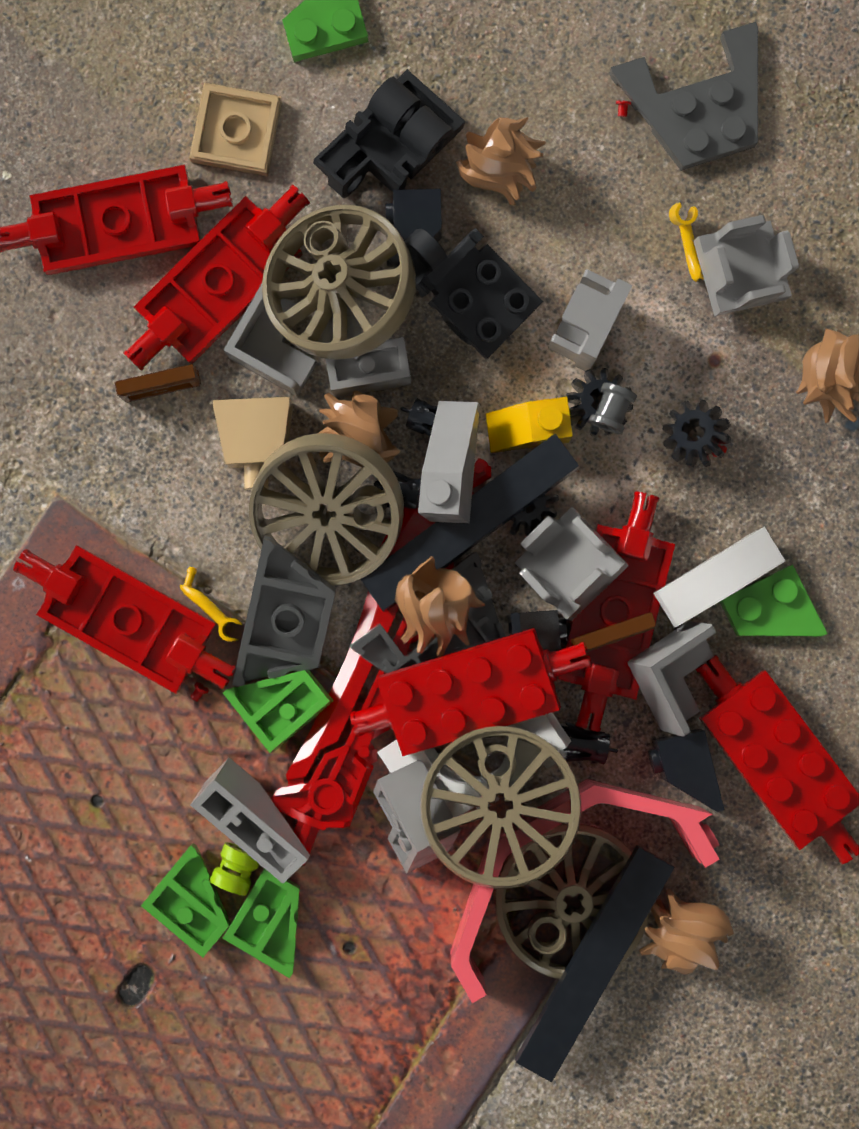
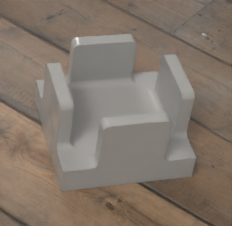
M764 215L729 222L719 231L698 236L693 241L714 316L783 301L792 296L787 277L799 269V263L790 232L788 230L783 231L775 236L771 221H766Z
M586 269L580 284L577 285L562 315V321L556 334L553 335L548 349L574 361V366L583 371L591 369L633 285L621 279H617L616 282L610 281Z
M573 507L558 520L548 516L521 542V545L527 551L515 562L522 570L520 575L545 602L555 606L569 621H572L629 566Z

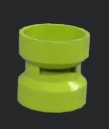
M225 842L220 853L222 862L219 867L214 869L210 882L228 892L246 896L252 884L250 880L251 873L258 868L259 863L235 843Z

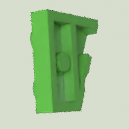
M304 0L282 19L294 62L369 42L358 0Z
M303 670L277 678L229 688L223 692L224 696L269 753L275 752L334 701L310 670Z
M193 843L143 902L141 907L203 958L231 923L215 885L210 882L211 876L199 848Z

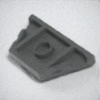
M264 536L233 678V686L245 685L246 681L267 676L269 679L285 676L290 671L299 672L319 667L336 588L268 536Z

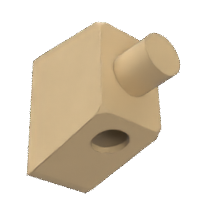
M290 397L213 400L225 464L229 468H244L245 490H252L256 476L267 458L279 447L289 442L293 403ZM268 478L264 483V487L267 489L269 488Z

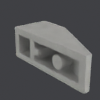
M438 402L422 469L418 513L431 522H470L480 408L478 402Z
M228 758L208 778L190 804V806L281 883L286 882L310 857V854L260 783L231 758Z

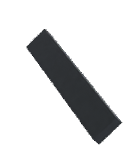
M556 434L552 435L472 495L469 523L435 522L385 559L372 573L361 578V581L382 611H388L397 604L395 597L399 581L404 576L412 574L420 564L432 556L435 559L436 569L446 568L581 467Z
M636 845L515 1056L517 1064L552 1083L675 867L672 864Z

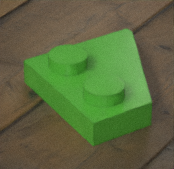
M789 565L744 587L720 601L736 636L819 637L828 634L793 565Z
M264 868L223 936L224 940L289 979L294 971L300 886L289 879L281 883Z

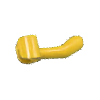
M679 202L670 208L669 218L674 225L679 226L689 274L693 281L697 282L698 279L704 280L693 242L695 238L691 226L698 216V210L695 206L690 207L687 218L682 220L679 215L681 203Z
M189 566L185 583L180 585L181 591L217 623L219 635L223 640L230 642L238 641L239 639L230 638L226 635L225 627L231 622L243 625L242 622L236 618H228L206 595L195 588H191L197 568Z

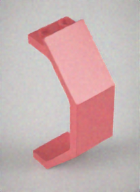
M585 779L578 783L581 797V812L593 805L606 803L669 817L692 858L695 857L697 862L702 863L705 868L720 860L714 848L719 846L718 840L710 827L701 822L713 815L705 809L696 805L590 779ZM569 790L537 808L571 814ZM521 816L523 820L541 835L562 824ZM512 824L520 848L533 841ZM501 828L493 877L499 876L504 860L512 853L503 828ZM491 834L477 871L481 875L484 874ZM476 884L472 886L450 950L451 967L472 1003L487 995L484 977L470 951L494 889Z

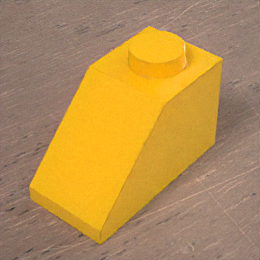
M567 396L529 401L485 414L491 453L534 448L554 434L558 436L562 443H569L573 437Z

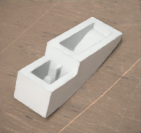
M763 527L654 592V595L675 628L785 562V559L766 528Z

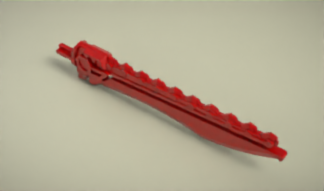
M478 458L474 465L473 488L491 478V466L481 458ZM404 508L402 528L397 542L388 557L435 522H431L420 515L417 508ZM386 534V536H385V538H384L382 544H383V543L385 542V540L387 539V537H388L387 534ZM452 562L450 565H448V566H447L446 568H444V569H451V568H453V567H454V562ZM368 591L351 644L377 624H381L388 634L399 611L398 605L396 604L384 612ZM403 617L393 642L401 653L406 656L412 651L409 648L410 645L418 641L419 637L417 634L404 644L401 638L407 630V624ZM350 647L329 693L334 701L318 714L293 764L287 771L288 786L278 788L270 798L281 813L298 820L293 832L309 854L320 830L350 827L374 768L372 764L378 761V749H375L371 741L390 729V727L357 737L353 730L358 727L355 724L346 744L324 754L310 781L305 782L304 777H307L320 750L339 741L350 718V713L353 711L373 668L370 662L355 653ZM379 670V672H378L376 678H377L379 675H383V674H385V673H384L383 671ZM376 678L361 710L383 704Z

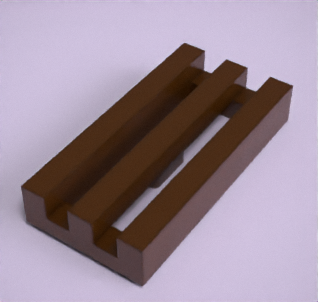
M193 364L115 381L114 383L117 396L126 403L198 387L201 384V379L196 367Z
M651 612L570 639L572 646L585 642L588 648L586 652L655 629L656 624Z

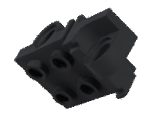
M407 69L397 79L394 76L388 78L376 90L369 101L368 107L363 112L358 111L355 114L354 123L351 120L346 123L345 130L314 158L313 164L328 176V185L342 198L348 197L355 191L368 171L392 192L393 190H405L408 177L410 179L415 177L463 129L465 120Z
M476 228L470 231L448 255H446L442 246L428 232L423 229H416L405 240V243L413 259L416 274L415 288L419 291L418 294L424 297L431 291L435 296L428 304L443 316L444 322L461 340L468 345H472L485 359H488L543 301L488 244L480 250L475 247L484 237ZM398 253L388 259L395 268L400 265Z

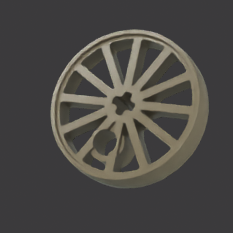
M334 205L321 208L296 221L274 245L263 273L262 295L264 306L275 328L299 349L325 359L357 357L383 344L403 323L415 294V267L404 239L397 229L379 213L355 205ZM347 225H362L351 247L348 249ZM377 231L388 237L384 243L365 255ZM328 239H334L333 244L327 250L322 251V244ZM304 244L317 262L316 264L307 263L294 257V254ZM398 253L400 265L397 268L373 271ZM287 267L309 276L303 281L282 283ZM399 284L393 299L367 289L368 287ZM307 295L299 303L283 312L281 299ZM356 298L386 310V313L372 326ZM347 305L364 330L362 334L348 340ZM316 311L305 332L301 335L295 334L292 327ZM333 314L332 342H318Z
M329 433L298 437L275 450L259 470L249 501L250 526L260 549H262L264 536L273 538L271 535L273 532L304 525L283 546L290 553H293L316 531L310 564L303 563L333 586L357 581L377 569L395 546L404 518L402 490L387 462L367 445L346 436ZM312 452L333 453L327 484L319 475ZM343 455L363 465L347 483L340 487L337 486ZM294 456H299L309 484L301 481L284 466L283 462ZM272 474L296 496L268 490L264 487V483L269 475ZM373 474L384 490L372 485L359 486ZM387 503L390 504L391 519L383 518ZM262 504L294 511V513L265 519L262 512ZM369 504L372 507L375 506L377 512L371 515L364 514L358 509V505ZM355 527L361 530H371L387 534L388 537L382 546H375ZM326 534L338 564L337 568L319 566ZM342 536L367 558L352 564Z
M509 726L485 727L459 737L449 744L435 759L427 773L422 788L420 802L421 820L426 838L439 860L457 876L483 887L495 889L515 888L530 884L544 877L567 855L574 843L580 825L581 797L577 780L570 765L562 754L548 741L520 728ZM493 737H507L508 744L507 747L495 744L485 748L482 740ZM517 740L525 741L539 748L541 752L515 783L509 787L510 779L516 770L515 749ZM473 743L479 757V772L482 778L487 781L489 789L457 763L452 756L465 746ZM499 753L507 757L510 767L505 774L495 776L486 770V759L492 754ZM548 758H551L561 771L564 779L518 795ZM443 766L450 768L481 797L433 788ZM569 790L571 814L523 806L525 803L557 791ZM497 796H504L505 803H512L513 809L507 810L505 818L502 819L497 818L496 811H489L488 809L489 805L495 804ZM431 799L479 808L437 824L432 823ZM520 816L564 823L569 827L561 845L556 848ZM483 819L458 850L450 856L440 843L437 834ZM512 824L550 855L546 862L532 871H529ZM492 826L484 874L481 875L465 868L460 864V861L489 827ZM501 828L504 829L519 871L517 876L493 877Z
M562 823L542 836L547 839L561 835L562 843L569 826ZM580 823L577 834L589 835L594 838L576 878L573 868L572 848H570L563 859L565 880L560 877L554 868L548 874L556 886L540 879L527 884L548 896L505 900L506 889H496L495 893L498 923L509 947L529 967L546 976L557 979L561 978L567 965L552 963L550 960L553 953L559 951L565 944L566 927L569 924L573 957L580 945V922L588 930L592 924L589 916L596 917L600 910V907L596 905L604 903L610 892L596 891L622 871L632 854L631 850L618 838L600 828ZM534 841L520 848L523 855L528 850H532L541 864L548 860L542 849ZM608 843L619 852L621 858L588 881L590 871L602 845ZM512 853L506 859L499 877L519 875L518 869L515 868L516 862ZM580 893L578 896L581 902L580 907L575 908L571 905L566 909L567 904L564 897L567 894L574 897ZM548 909L545 912L536 914L526 926L517 932L512 930L506 914L516 910ZM649 913L620 964L632 954L641 941L645 932L644 928L647 927ZM548 922L557 927V934L552 940L545 943L535 937V932L539 925ZM527 938H529L532 946L538 952H540L541 955H535L530 950H528L522 943Z

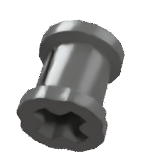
M603 383L601 388L603 392L602 399L596 414L591 415L588 422L607 432L622 435L625 429L622 425L630 403L635 402L637 395L619 385Z

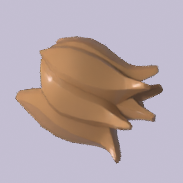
M499 117L489 126L484 136L473 132L466 133L468 144L465 147L468 159L464 161L460 159L456 161L460 176L468 184L476 188L499 192L507 198L510 205H516L515 200L520 199L519 192L523 190V185L532 192L537 188L532 169H535L537 165L533 158L543 157V153L537 151V149L545 145L546 142L532 139L520 131L526 124L528 117L519 120Z
M826 328L822 342L815 344L805 353L802 361V382L796 393L800 394L808 391L803 401L804 405L819 401L823 409L825 423L830 421L835 407L850 421L855 423L857 418L851 410L855 408L853 400L859 402V334L847 337L838 331Z
M359 391L353 392L352 401L338 400L330 393L324 395L330 409H320L319 412L326 415L329 419L323 421V424L327 427L319 433L337 434L355 439L373 449L386 462H389L400 453V450L392 445L383 430L398 416L397 409L382 407L378 399L362 394ZM319 452L321 458L325 456L323 459L324 463L332 461V452ZM343 455L342 460L363 467L359 462Z
M431 556L420 564L412 574L404 576L399 581L396 589L395 601L407 624V630L401 638L404 644L418 634L417 652L422 654L426 647L437 637V656L439 657L443 656L454 634L467 646L470 645L466 632L470 607H483L485 604L476 597L468 580L457 571L443 568L436 569L435 559Z
M667 889L666 893L670 910L666 909L661 899L656 900V903L651 908V912L658 929L644 928L645 935L652 939L653 942L639 950L640 954H654L665 960L661 969L668 968L683 975L693 973L698 965L718 970L719 960L714 942L721 940L727 943V935L731 936L734 934L729 917L722 909L715 905L684 902L671 889Z

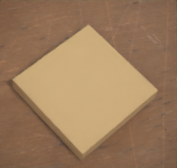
M204 83L189 156L191 163L268 176L282 105L281 96Z

